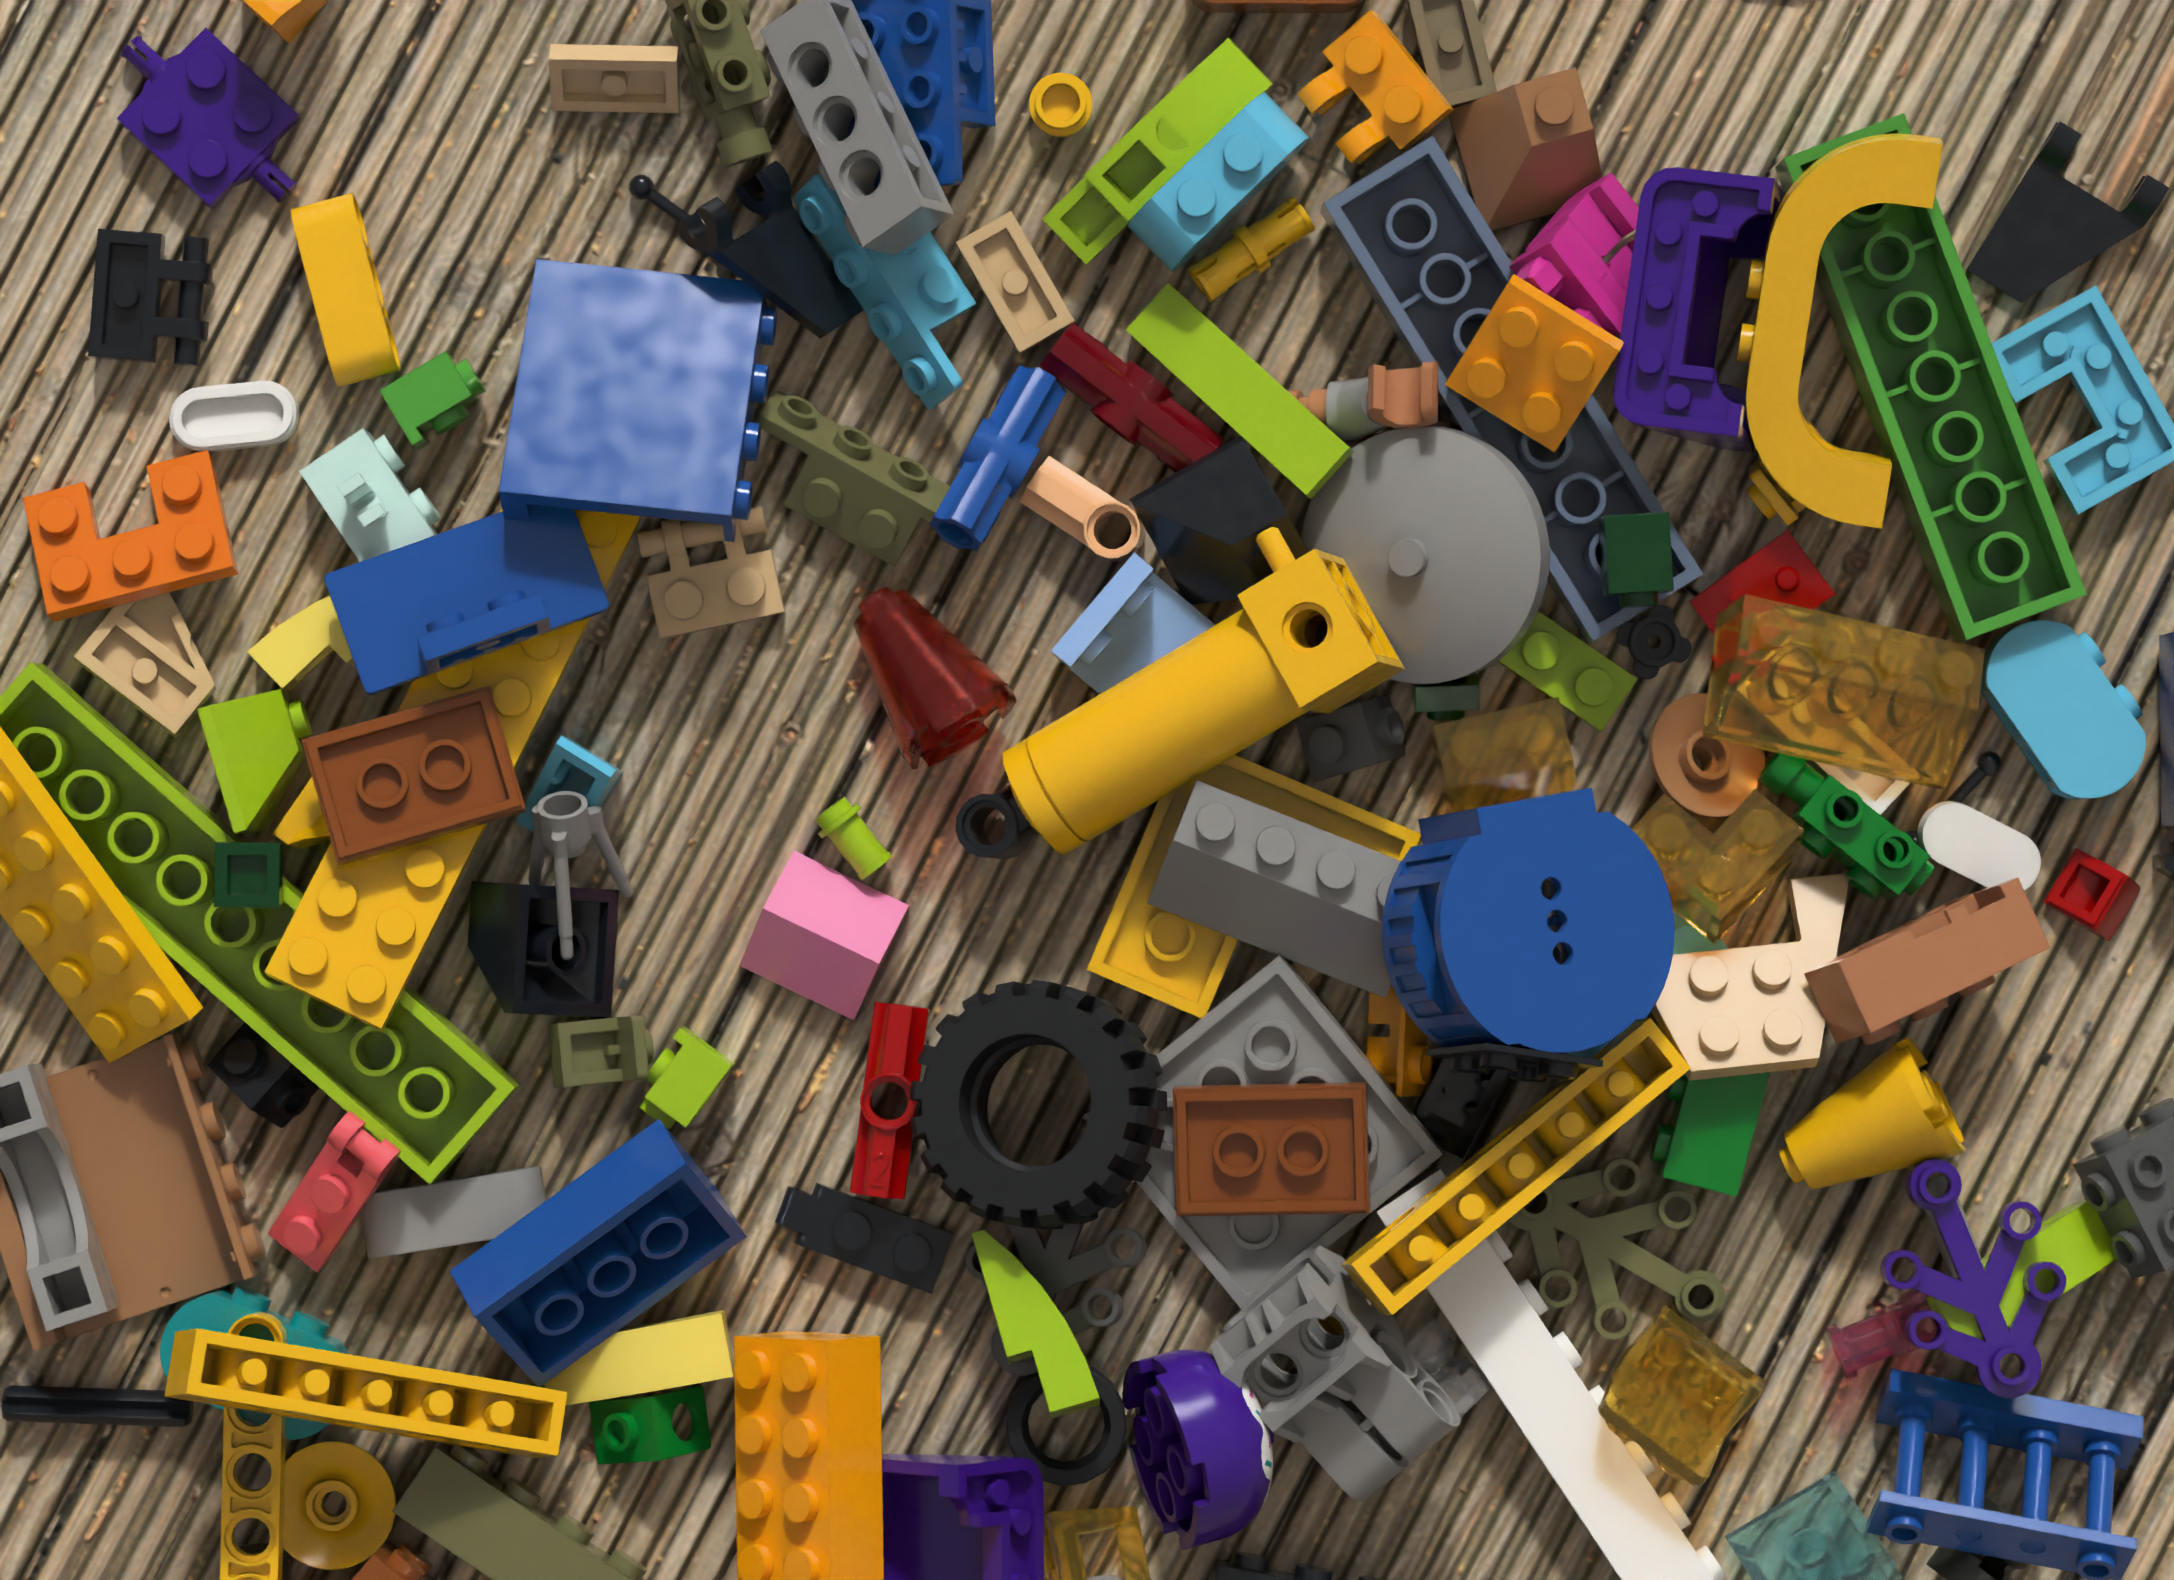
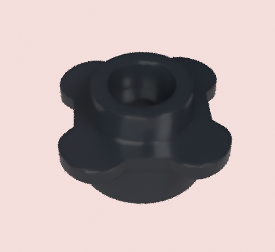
M1666 605L1653 606L1649 611V615L1635 623L1626 621L1617 629V642L1621 646L1628 648L1634 660L1633 671L1642 679L1656 677L1659 668L1672 661L1682 663L1691 654L1690 641L1687 638L1681 637L1680 631L1674 623V611ZM1656 636L1659 638L1660 644L1657 648H1651L1648 645L1649 637Z

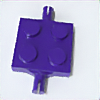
M207 28L181 53L168 58L166 61L143 41L141 36H136L131 40V43L147 61L141 58L128 44L121 52V56L126 58L148 80L145 82L141 94L117 117L118 122L211 210L234 187L249 181L251 178L255 179L272 195L277 203H281L287 196L270 179L271 177L289 194L292 193L297 183L290 179L270 159L279 140L300 120L299 115Z

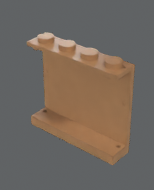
M182 1032L171 1033L163 1036V1038L148 1042L110 1064L104 1057L46 1077L120 1307L46 1332L26 1272L27 1253L21 1222L11 1191L0 1168V1253L33 1351L205 1292L255 1277L262 1273L258 1261L266 1259L265 1247L256 1224H245L238 1203L239 1200L246 1198L244 1184L234 1162L225 1164L218 1143L219 1139L226 1137L224 1124L215 1102L212 1101L205 1104L197 1080L205 1077L204 1064L197 1045L193 1041L185 1043Z

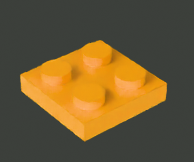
M1513 274L1445 385L1555 452L1614 361L1624 342Z

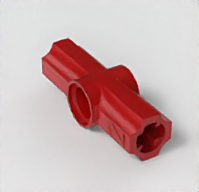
M874 1002L864 1085L860 1096L861 1108L850 1193L905 1200L913 1142L910 1119L916 1117L919 1105L918 1101L909 1100L911 1081H921L922 1064L918 1063L917 1060L926 1042L929 1008ZM892 1082L900 1085L905 1090L908 1097V1105L906 1111L901 1116L888 1119L880 1116L875 1111L872 1105V1094L878 1085Z

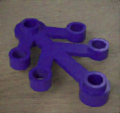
M1929 1159L1919 1162L1907 1174L1905 1181L1906 1193L1914 1205L1931 1211L1959 1280L1922 1265L1920 1258L1907 1250H1895L1888 1253L1881 1262V1276L1890 1287L1896 1289L1912 1288L1972 1314L1983 1340L1948 1328L1946 1321L1940 1314L1928 1310L1917 1311L1907 1319L1905 1324L1906 1338L1916 1348L1925 1350L1936 1348L1975 1365L1980 1383L1990 1393L2003 1398L2020 1397L2033 1389L2039 1380L2042 1367L2041 1358L2033 1345V1341L2049 1302L2058 1298L2066 1287L2065 1273L2057 1264L2040 1261L2030 1265L2023 1276V1286L2026 1293L2008 1329L1999 1304L2025 1240L2033 1238L2041 1228L2042 1219L2040 1212L2034 1205L2028 1202L2015 1201L2004 1206L1998 1218L1999 1234L1986 1266L1983 1268L1956 1201L1960 1196L1962 1188L1958 1171L1953 1165L1940 1159ZM1936 1172L1943 1175L1947 1182L1945 1193L1938 1198L1931 1196L1926 1189L1928 1177ZM2019 1208L2025 1210L2030 1217L2028 1229L2020 1234L2015 1232L2010 1225L2011 1214ZM1900 1257L1906 1258L1912 1265V1274L1904 1282L1895 1280L1891 1273L1893 1262ZM2042 1269L2051 1271L2055 1280L2053 1288L2045 1294L2039 1292L2034 1284L2036 1274ZM1928 1317L1936 1324L1937 1332L1931 1341L1922 1342L1916 1335V1326L1921 1319ZM2009 1353L2016 1355L2020 1361V1370L2012 1378H2006L2000 1371V1361Z

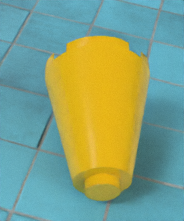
M1906 1036L1893 1043L1784 1132L1787 1146L1778 1151L1787 1173L1795 1184L1805 1180L1807 1185L1812 1190L1913 1167L1915 1164L1929 1159L1943 1160L1952 1158L1966 1151V1148L1962 1145L1964 1138L1960 1126L1939 1082H1933L1926 1070L1920 1073L1919 1068L1928 1064V1062L1911 1037Z

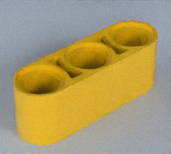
M354 193L291 209L295 236L328 361L337 386L342 387L400 371L401 366L363 218Z

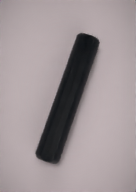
M11 1385L4 1389L1 1410L3 1419L6 1421L185 1427L192 1420L193 1401L164 1397L165 1391Z

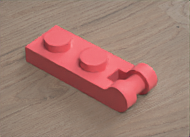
M351 1111L346 1113L333 1128L326 1139L325 1146L267 1233L316 1273L331 1260L401 1153V1150L387 1139L380 1143L363 1129L366 1123Z

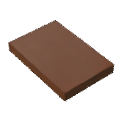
M490 686L301 740L338 866L526 812Z
M1367 1082L1174 1086L1173 1118L1177 1217L1370 1213Z

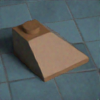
M1576 67L1512 85L1457 107L1448 115L1473 202L1492 232L1556 214L1571 195L1602 178L1594 128Z

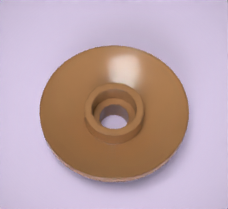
M1695 693L1678 698L1666 706L1658 715L1652 726L1649 738V760L1657 783L1674 804L1692 815L1708 819L1728 817L1749 805L1761 788L1762 784L1756 780L1765 767V752L1761 738L1749 717L1727 699L1708 693ZM1692 753H1695L1700 758L1702 770L1695 764Z

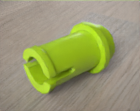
M844 796L821 813L815 821L822 829L818 832L821 839L825 836L829 837L856 872L858 879L862 881L893 856L889 851L885 850L857 812L861 809L859 804L856 803L852 806Z

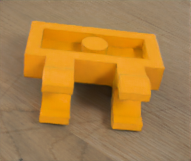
M1372 10L1368 11L1322 51L1333 67L1314 78L1297 93V96L1312 114L1318 112L1320 116H1323L1351 90L1354 91L1372 116L1347 132L1336 142V145L1351 164L1356 161L1359 165L1371 158L1390 139L1400 150L1407 151L1454 111L1379 14Z

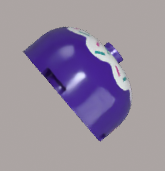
M1175 1350L1132 1362L1125 1372L1122 1392L1124 1407L1127 1410L1135 1408L1136 1414L1133 1421L1136 1444L1128 1446L1141 1490L1163 1534L1176 1531L1180 1536L1178 1538L1181 1550L1215 1542L1240 1532L1261 1511L1268 1497L1273 1475L1271 1444L1274 1442V1433L1259 1416L1263 1407L1260 1406L1250 1385L1245 1382L1241 1388L1236 1386L1232 1381L1221 1375L1213 1354L1200 1350Z

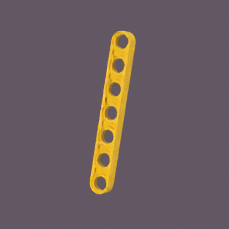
M255 1312L247 1314L234 1322L228 1331V1334L240 1336V1333L247 1325L261 1324L271 1331L274 1336V1342L288 1344L286 1329L280 1320L268 1313ZM224 1407L220 1580H282L286 1417L271 1415L266 1423L253 1425L241 1418L238 1409ZM245 1454H260L269 1462L272 1473L270 1481L265 1487L255 1490L249 1489L238 1480L236 1475L237 1462ZM255 1518L265 1523L269 1530L270 1540L269 1545L263 1552L250 1554L238 1547L235 1542L234 1533L237 1524L241 1520Z

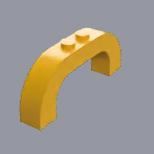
M1898 133L1880 134L1846 143L1830 151L1807 168L1792 184L1774 215L1766 243L1764 261L1751 260L1746 298L1758 299L1754 325L1745 323L1741 325L1736 362L1748 363L1745 387L1746 411L1755 448L1771 476L1788 494L1816 513L1839 522L1882 529L1892 462L1890 456L1845 450L1828 443L1813 431L1802 414L1798 401V392L1820 251L1827 235L1837 222L1858 208L1876 203H1893L1933 209L1943 148L1941 138Z

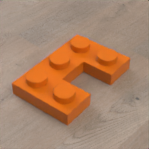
M209 450L147 465L159 524L102 539L99 534L91 491L85 482L23 497L46 613L52 622L238 575L215 463Z

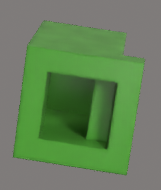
M446 351L379 390L409 442L418 450L430 444L424 432L434 428L437 435H440L458 426L470 417L466 407L478 401L476 397L486 392L469 361L464 359L456 364L453 357Z

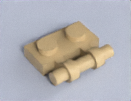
M762 506L751 508L748 520H737L734 542L724 540L723 525L692 521L681 523V520L673 519L661 521V528L637 533L643 558L667 553L671 571L646 576L658 634L661 640L785 613L772 550L747 554L743 536L767 531ZM719 541L724 542L727 559L691 566L687 548Z

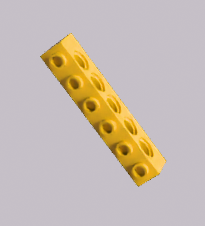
M1651 1018L1635 1021L1592 1057V1059L1603 1060V1067L1578 1069L1577 1079H1565L1341 1264L1381 1315L1395 1314L1691 1069Z
M195 1328L175 1332L164 1397L539 1458L558 1456L568 1392Z

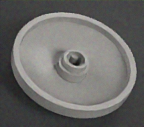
M1438 426L1399 428L1383 432L1359 443L1352 448L1354 452L1315 494L1309 504L1301 536L1307 551L1309 552L1315 548L1344 559L1405 668L1389 678L1390 680L1413 684L1441 683L1476 674L1493 665L1515 647L1525 635L1541 606L1547 586L1550 561L1549 537L1540 504L1529 483L1517 467L1499 450L1474 435L1456 429ZM1324 620L1320 625L1327 634L1328 626L1326 620Z

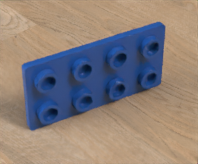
M852 0L940 186L959 185L963 180L961 127L976 129L996 126L991 0ZM855 116L849 125V136L855 126ZM881 171L878 172L875 178V190L881 180Z
M532 505L530 521L504 518L502 511L330 572L324 577L362 685L368 695H375L601 614L609 609L608 598L575 510L568 508Z

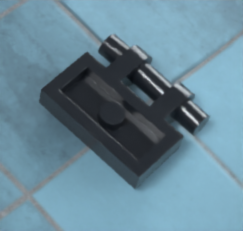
M98 229L88 356L95 359L156 363L157 338L175 339V365L199 366L201 342H207L209 322L203 321L205 285H212L213 265L207 263L209 239L184 237L182 261L164 259L166 236L163 234ZM162 281L180 283L177 318L159 317Z

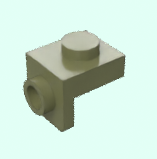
M643 1016L613 1017L548 1024L554 1088L646 1080L649 1078L648 1066L653 1060L654 1047L652 1036L644 1026Z

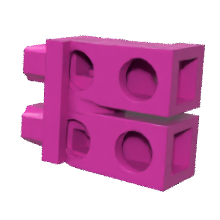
M1611 172L1571 195L1528 245L1525 253L1518 256L1510 264L1509 268L1516 276L1616 337L1621 334L1635 233L1623 240L1621 239L1636 229L1639 207Z

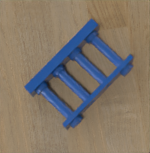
M1891 1369L1877 1400L1875 1423L1891 1425L1899 1429L1894 1492L1880 1491L1867 1520L1866 1533L1886 1536L1889 1540L1899 1544H1914L1918 1542L2076 1572L2089 1580H2121L2137 1550V1538L2111 1534L2115 1468L2127 1470L2143 1438L2144 1416L2028 1394L2016 1398H2003L1990 1393L1981 1385ZM1925 1432L1954 1437L1962 1441L1958 1504L1920 1497ZM1988 1444L2022 1450L2026 1454L2022 1516L1984 1509ZM2052 1456L2085 1462L2089 1466L2085 1528L2048 1522Z

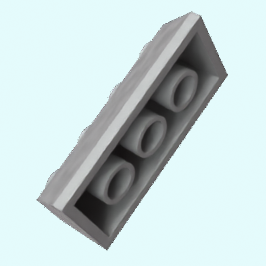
M1196 780L1146 904L1277 956L1281 955L1285 959L1383 998H1386L1392 985L1383 954L1382 918L1387 892L1401 861Z

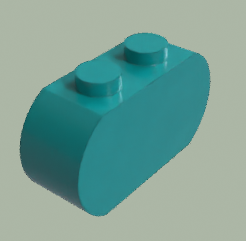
M236 1285L233 1294L225 1290L214 1291L183 1305L167 1323L160 1344L161 1365L167 1378L175 1332L199 1328L228 1333L233 1323L250 1313L263 1312L271 1314L280 1320L286 1329L288 1344L349 1354L341 1340L327 1335L330 1328L328 1323L300 1311H295L292 1319L268 1309L272 1301L270 1298ZM261 1324L247 1325L240 1333V1336L274 1341L271 1331ZM212 1405L224 1411V1406ZM238 1409L242 1419L256 1425L266 1423L272 1415ZM286 1417V1438L290 1440L303 1439L318 1433L330 1424Z

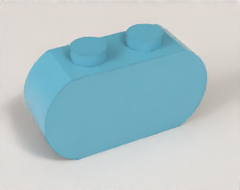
M1263 92L1247 104L1162 186L1131 219L1128 227L1171 272H1174L1192 258L1284 169L1310 138Z
M2037 620L2011 627L2000 633L1990 642L1979 662L1977 688L2052 794L2075 800L2110 795L2124 787L2141 766L2145 753L2146 736L2137 719L2143 716L2142 710L2131 693L2122 684L2116 688L2111 685L2100 669L2106 663L2105 657L2087 633L2083 632L2077 636L2068 625L2050 620Z

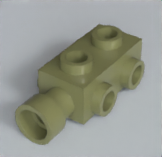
M665 0L671 17V33L680 44L692 79L691 91L693 97L700 103L705 120H716L722 138L721 141L717 142V146L724 167L738 165L773 152L765 127L758 128L752 110L753 106L771 97L767 87L770 85L771 75L765 56L760 50L754 49L747 25L750 23L747 1ZM685 15H688L694 35L690 34L684 27ZM707 75L715 96L708 93L705 88L704 81Z

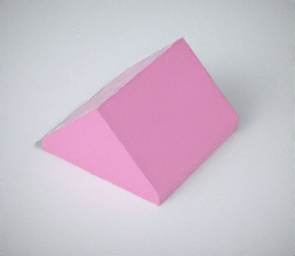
M793 851L762 909L739 966L855 1020L909 905L803 854Z

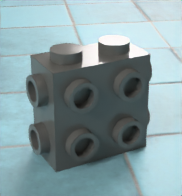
M2173 1098L2163 1100L2140 1112L2138 1116L2142 1124L2135 1129L2127 1132L2125 1126H2121L2097 1137L2090 1142L2094 1153L2073 1164L2081 1179V1189L2086 1201L2098 1212L2111 1237V1247L2115 1257L2127 1268L2132 1279L2163 1272L2174 1266Z

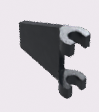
M2061 121L2059 123L2056 122L1966 270L2021 303L2144 227L2165 197L2169 187L2149 175H2143L2129 196L2123 210L2117 211L2059 175V169L2076 146L2082 134Z
M777 161L764 167L755 174L756 176L735 189L739 200L748 210L764 216L768 220L734 240L730 212L723 201L715 197L696 209L694 214L675 225L679 236L688 246L714 258L820 339L864 310L851 290L839 280L834 270V265L812 233L805 227L801 217L793 207L790 178L784 167Z

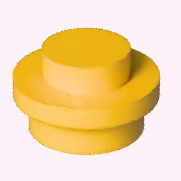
M1068 73L1047 75L1034 86L1030 94L1029 111L1031 118L1042 132L1050 136L1068 137L1074 135L1085 127L1091 117V93L1085 83L1074 75Z

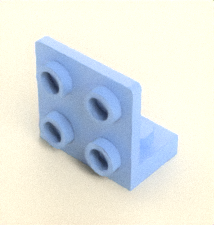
M1135 552L1051 650L1053 656L1098 694L1103 693L1215 625L1154 574V568Z

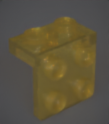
M1664 1305L1619 1358L1598 1406V1411L1614 1434L1624 1440L1634 1441L1653 1455L1667 1474L1678 1480H1686L1695 1487H1701L1710 1476L1725 1436L1762 1395L1767 1382Z

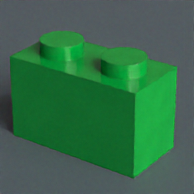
M1770 1073L1690 1081L1684 1074L1667 1088L1666 1098L1676 1101L1670 1124L1659 1123L1650 1152V1160L1659 1162L1656 1174L1664 1178L1737 1197Z

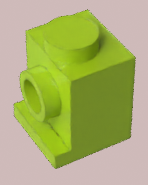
M685 1026L680 1027L673 1036V1039L683 1045L677 1054L666 1048L650 1068L649 1078L646 1080L653 1084V1086L639 1106L654 1120L660 1119L668 1129H671L676 1121L685 1128L690 1126L735 1065L734 1062Z

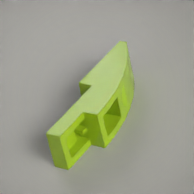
M1227 38L1122 137L1042 220L1086 265L1089 264L1128 226L1136 213L1247 104L1261 93L1266 92L1273 83L1230 38Z

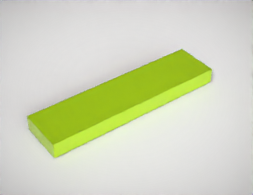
M1167 283L1127 327L1126 331L1310 499L1315 496L1354 452L1171 284Z

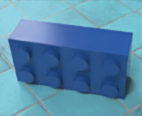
M658 1119L450 1270V1273L474 1317L537 1387H541L747 1236L718 1189L660 1119Z

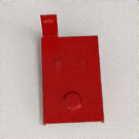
M1787 529L1689 601L1722 646L1711 656V659L1723 675L1732 665L1741 663L1836 594V591L1832 590L1789 532L1790 529Z

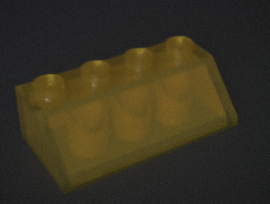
M1744 594L1717 615L1712 654L1716 661L1715 663L1713 660L1711 662L1703 737L1942 790L1947 787L1979 709L1985 649Z

